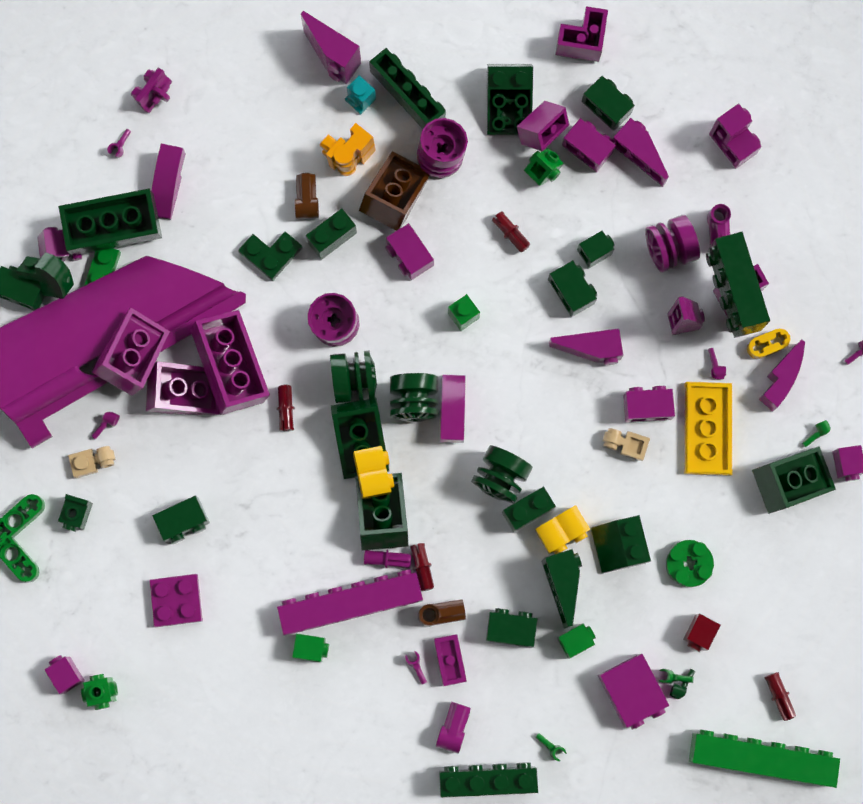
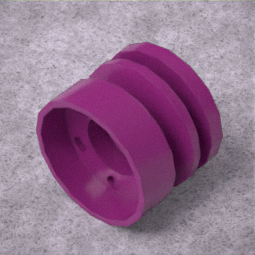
M447 118L434 119L426 124L421 133L416 155L418 164L424 172L433 177L443 178L449 177L458 171L462 165L468 144L467 134L463 127L454 120Z
M686 215L669 219L667 227L661 222L657 223L656 227L653 225L646 227L647 248L656 268L660 272L668 271L669 267L672 269L676 268L678 260L684 265L699 260L700 247L693 225Z
M325 293L317 297L310 305L307 314L308 324L314 335L321 342L332 347L343 346L351 342L357 335L360 326L359 315L352 302L344 295L337 293ZM335 317H337L340 323H336V326L333 327L330 321H334Z

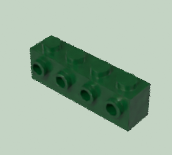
M385 48L369 61L370 72L422 129L434 119L446 118V110L443 105L431 97L429 90L424 85H420L415 75L402 65L396 54H392Z
M531 762L517 763V767L507 768V764H492L493 768L483 769V765H468V770H459V766H445L444 771H439L440 796L443 798L538 793L537 768L531 766Z

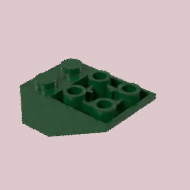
M487 64V135H519L517 126L532 113L533 65Z

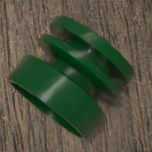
M370 350L364 351L365 361L359 362L358 352H354L353 363L348 362L345 353L330 355L336 403L351 402L352 391L357 390L359 399L364 400V389H368L369 399H375L377 380L375 363L370 355Z
M404 373L391 376L390 394L400 396V398L390 401V406L396 408L390 410V418L407 422H421L439 417V410L432 408L438 406V400L428 398V396L438 393V376L428 373Z
M490 445L483 457V461L490 468L478 467L477 472L483 477L474 475L471 482L485 494L497 500L514 504L518 497L510 491L520 493L522 490L514 481L526 482L533 467L517 455L500 447Z

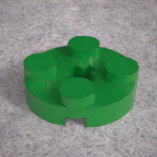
M695 540L681 541L675 544L667 555V573L673 581L675 580L681 586L696 587L705 583L712 576L714 559L710 550L702 542ZM687 557H691L696 562L693 570H690L689 567H684Z

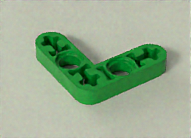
M34 494L24 497L0 518V533L5 529L1 527L2 524L11 531L10 534L5 531L0 535L2 539L0 541V558L19 580L28 583L38 578L40 573L39 567L14 537L42 514L45 509L44 500ZM31 500L34 502L38 500L36 504L37 510L30 509L26 512L29 515L28 518L19 511L21 508L26 511L31 506L29 504ZM17 514L21 517V524L13 528L10 526L9 520L11 516ZM14 547L18 550V557L14 561H10L7 559L6 553L10 548ZM22 561L24 566L32 567L33 569L30 571L31 577L26 575L23 577L24 569L19 565L16 568L14 566Z

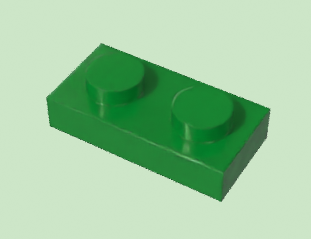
M109 248L95 251L84 286L114 272L121 255L120 250Z

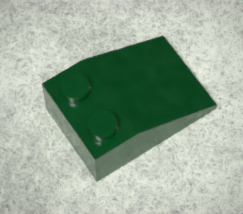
M377 398L331 405V414L344 479L358 477L353 456L354 451L382 446L383 451H386ZM386 465L387 472L390 471L389 465Z
M820 446L752 470L768 514L836 490Z
M402 473L392 474L394 487L391 488L390 494L362 499L358 477H355L362 551L409 547Z
M573 549L546 557L541 561L564 629L573 626L580 577L579 568L582 567L578 553L574 554Z

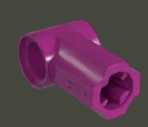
M725 204L715 205L707 214L710 246L715 238L730 235L729 219L731 211ZM714 212L722 213L724 220L718 221L714 217Z
M451 702L445 724L441 727L436 747L459 754L465 735L464 729L471 710L470 707Z

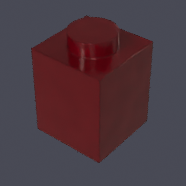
M700 613L695 614L683 640L688 642L687 646L699 653L701 649L707 651L721 625Z

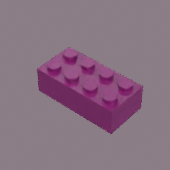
M236 310L195 321L190 331L220 415L264 403L270 396L240 311Z

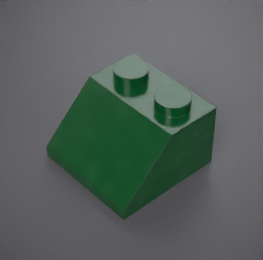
M640 515L615 520L591 528L602 574L651 562Z

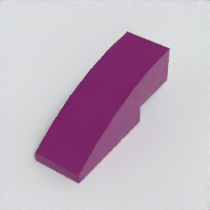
M162 143L157 157L151 191L154 194L158 217L171 220L182 179L181 171L186 153L182 147Z
M802 339L767 376L773 384L759 400L772 412L786 398L800 371L805 348V341Z
M442 375L440 442L464 443L465 376Z

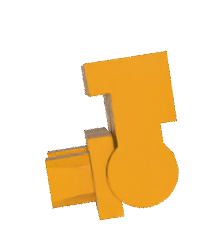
M357 123L351 127V137L347 142L341 137L336 141L328 134L320 143V147L323 149L322 154L327 157L329 167L334 171L337 168L339 173L344 176L352 175L356 171L358 163L364 164L376 151L373 136Z

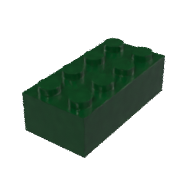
M150 188L58 206L66 251L72 256L162 238L155 198Z
M743 231L715 238L707 251L708 253H706V260L708 266H712L715 274L713 275V283L716 289L719 288L721 297H719L720 306L723 311L726 310L728 319H726L728 331L733 333L734 338L759 332L770 322V317Z

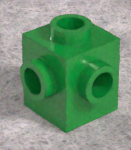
M547 148L541 152L536 151L530 157V163L523 171L541 186L549 180L553 182L560 175L559 169L564 163L554 151Z
M104 674L90 676V681L83 683L84 688L81 689V696L83 702H87V707L95 706V710L109 708L110 702L117 701L118 688L116 682L113 681V677L105 678ZM96 687L100 688L101 694L98 697H96Z

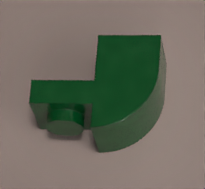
M46 252L41 258L27 256L16 270L18 278L39 281L44 296L64 299L74 285L67 265L58 257Z

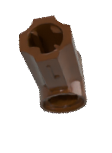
M310 173L296 175V219L319 218L318 198H316V175Z
M463 599L424 605L419 610L418 620L426 627L466 620ZM426 609L433 610L435 620L432 622L425 621L423 619V611Z

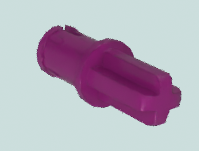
M365 550L364 565L385 566V568L388 566L409 568L411 565V555L389 552V550H386V552Z

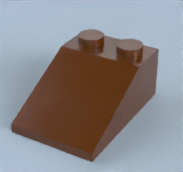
M392 151L365 192L359 211L396 231L399 230L408 218L430 175L424 172L418 164Z

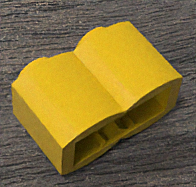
M382 446L354 451L353 456L362 499L390 494L391 488L394 487L392 473L388 474L386 465L390 464L388 452L383 451Z
M575 505L537 527L535 532L548 554L552 552L558 554L568 549L567 543L573 540L575 543H578L587 538L586 532L590 528Z

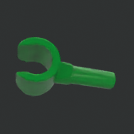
M827 420L815 425L818 432L802 443L804 447L830 432L831 427Z
M669 669L659 670L668 674L666 680L658 679L661 683L671 684L673 681L693 683L694 677L674 674Z
M540 733L537 734L536 738L550 750L551 757L556 761H561L555 756V752L561 749V751L567 754L566 750L560 745H554Z

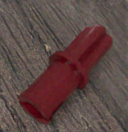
M503 211L499 212L496 215L497 219L494 217L492 222L504 233V238L509 239L520 252L527 250L530 242L518 230L519 226L514 225Z
M291 385L278 386L279 407L276 408L279 411V431H293V410H295V407L292 406Z
M425 543L417 544L418 547L412 545L410 549L415 564L413 570L417 572L421 591L432 590L434 588L430 570L432 565L428 562Z
M779 672L764 677L773 696L771 700H775L782 719L788 721L796 717L788 697L790 693L789 691L786 692Z

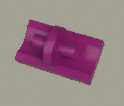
M157 68L156 71L148 69L144 74L146 85L143 88L135 87L131 92V96L147 113H150L161 100L168 102L170 99L166 92L169 90L172 81L160 68Z

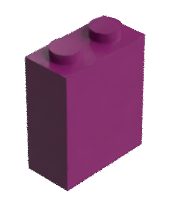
M638 654L597 675L625 728L631 727L632 730L645 724L643 719L652 716L654 719L666 713L664 708L668 707L669 704L643 654Z

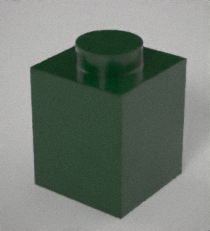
M602 230L578 245L577 251L587 267L591 268L611 256L615 244L608 234L605 235Z

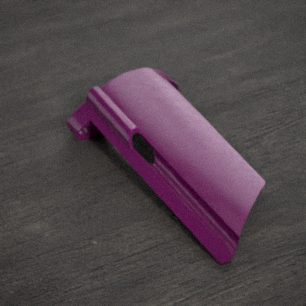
M144 256L67 294L64 299L59 298L0 327V409L19 427L33 449L53 437L44 424L43 420L108 383L97 375L83 373L79 368L101 355L130 307L170 331L161 349L162 352L191 335L190 329L195 321L231 312L245 304L246 294L229 289L224 283L164 260Z

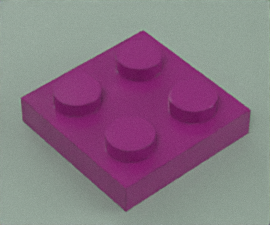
M198 574L150 580L154 627L203 621Z

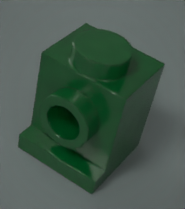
M66 494L58 522L63 523L62 528L76 532L77 528L84 530L93 503ZM75 509L76 516L70 518L71 510Z

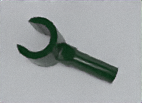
M690 669L686 676L693 677L695 671ZM682 682L681 686L674 683L670 696L676 699L684 697L688 682Z

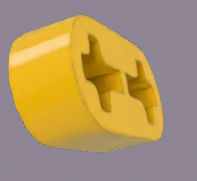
M775 329L755 337L747 345V353L753 359H761L779 352L789 345L790 334L784 329ZM776 334L778 337L784 338L782 345L779 342L771 344V341L776 338ZM755 343L758 346L766 344L761 353L753 350Z

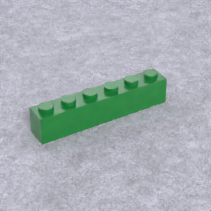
M700 729L699 734L692 733L689 762L837 788L840 758L833 757V752L819 750L817 755L809 753L810 748L795 746L794 750L785 749L786 744L771 742V746L761 745L762 740L748 737L747 742L738 741L737 735L725 733L723 738L714 737V731Z

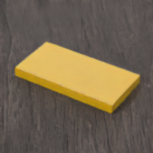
M685 382L684 474L732 475V383Z

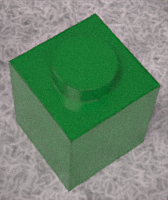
M467 294L448 307V315L460 331L480 318V311Z
M584 623L557 637L568 659L594 646L593 640L596 638L591 627H585Z
M296 633L292 657L322 662L323 657L327 658L329 644L325 643L326 638Z

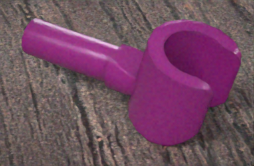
M129 129L125 130L117 143H111L108 146L107 151L109 154L113 152L114 148H118L115 157H122L124 153L122 147L131 133Z
M863 340L858 342L861 350L856 351L845 360L847 365L863 355Z
M709 348L708 352L712 362L711 376L714 379H724L726 376V366H718L714 349Z
M106 412L103 415L101 425L91 436L96 439L108 424L115 427L120 416L114 412Z
M414 651L417 656L415 662H410L407 655L405 659L408 665L412 666L416 671L421 684H425L427 681L419 664L420 656Z

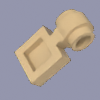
M612 428L605 432L602 440L604 447L617 450V447L622 446L621 455L640 461L644 460L650 438L627 431L625 438H623L621 431Z
M110 446L96 449L97 453L95 456L92 449L68 455L73 477L80 478L97 473L96 464H100L101 468L113 466L114 460H116L114 451L111 450Z

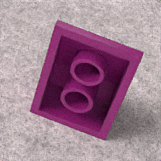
M302 11L301 19L304 34L329 73V76L336 82L342 81L347 84L361 65L360 46L310 14Z
M130 307L102 351L92 373L133 396L143 389L170 331Z
M160 361L155 362L147 379V412L220 415L204 367Z

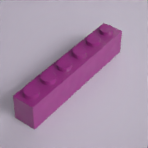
M410 569L397 572L398 577L388 579V575L374 578V583L365 585V581L351 584L352 588L342 590V587L329 589V594L319 596V592L305 595L306 600L296 602V598L282 601V606L277 607L283 635L286 636L421 602L423 598L417 573H411Z

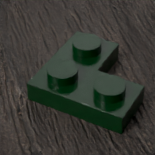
M285 231L271 247H268L252 234L238 252L274 281L303 247Z

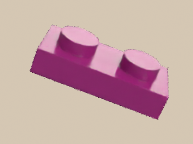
M458 635L434 639L443 686L467 682Z

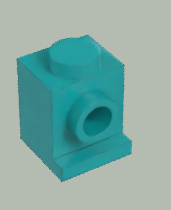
M360 75L347 86L348 96L345 98V101L361 115L376 100V91Z

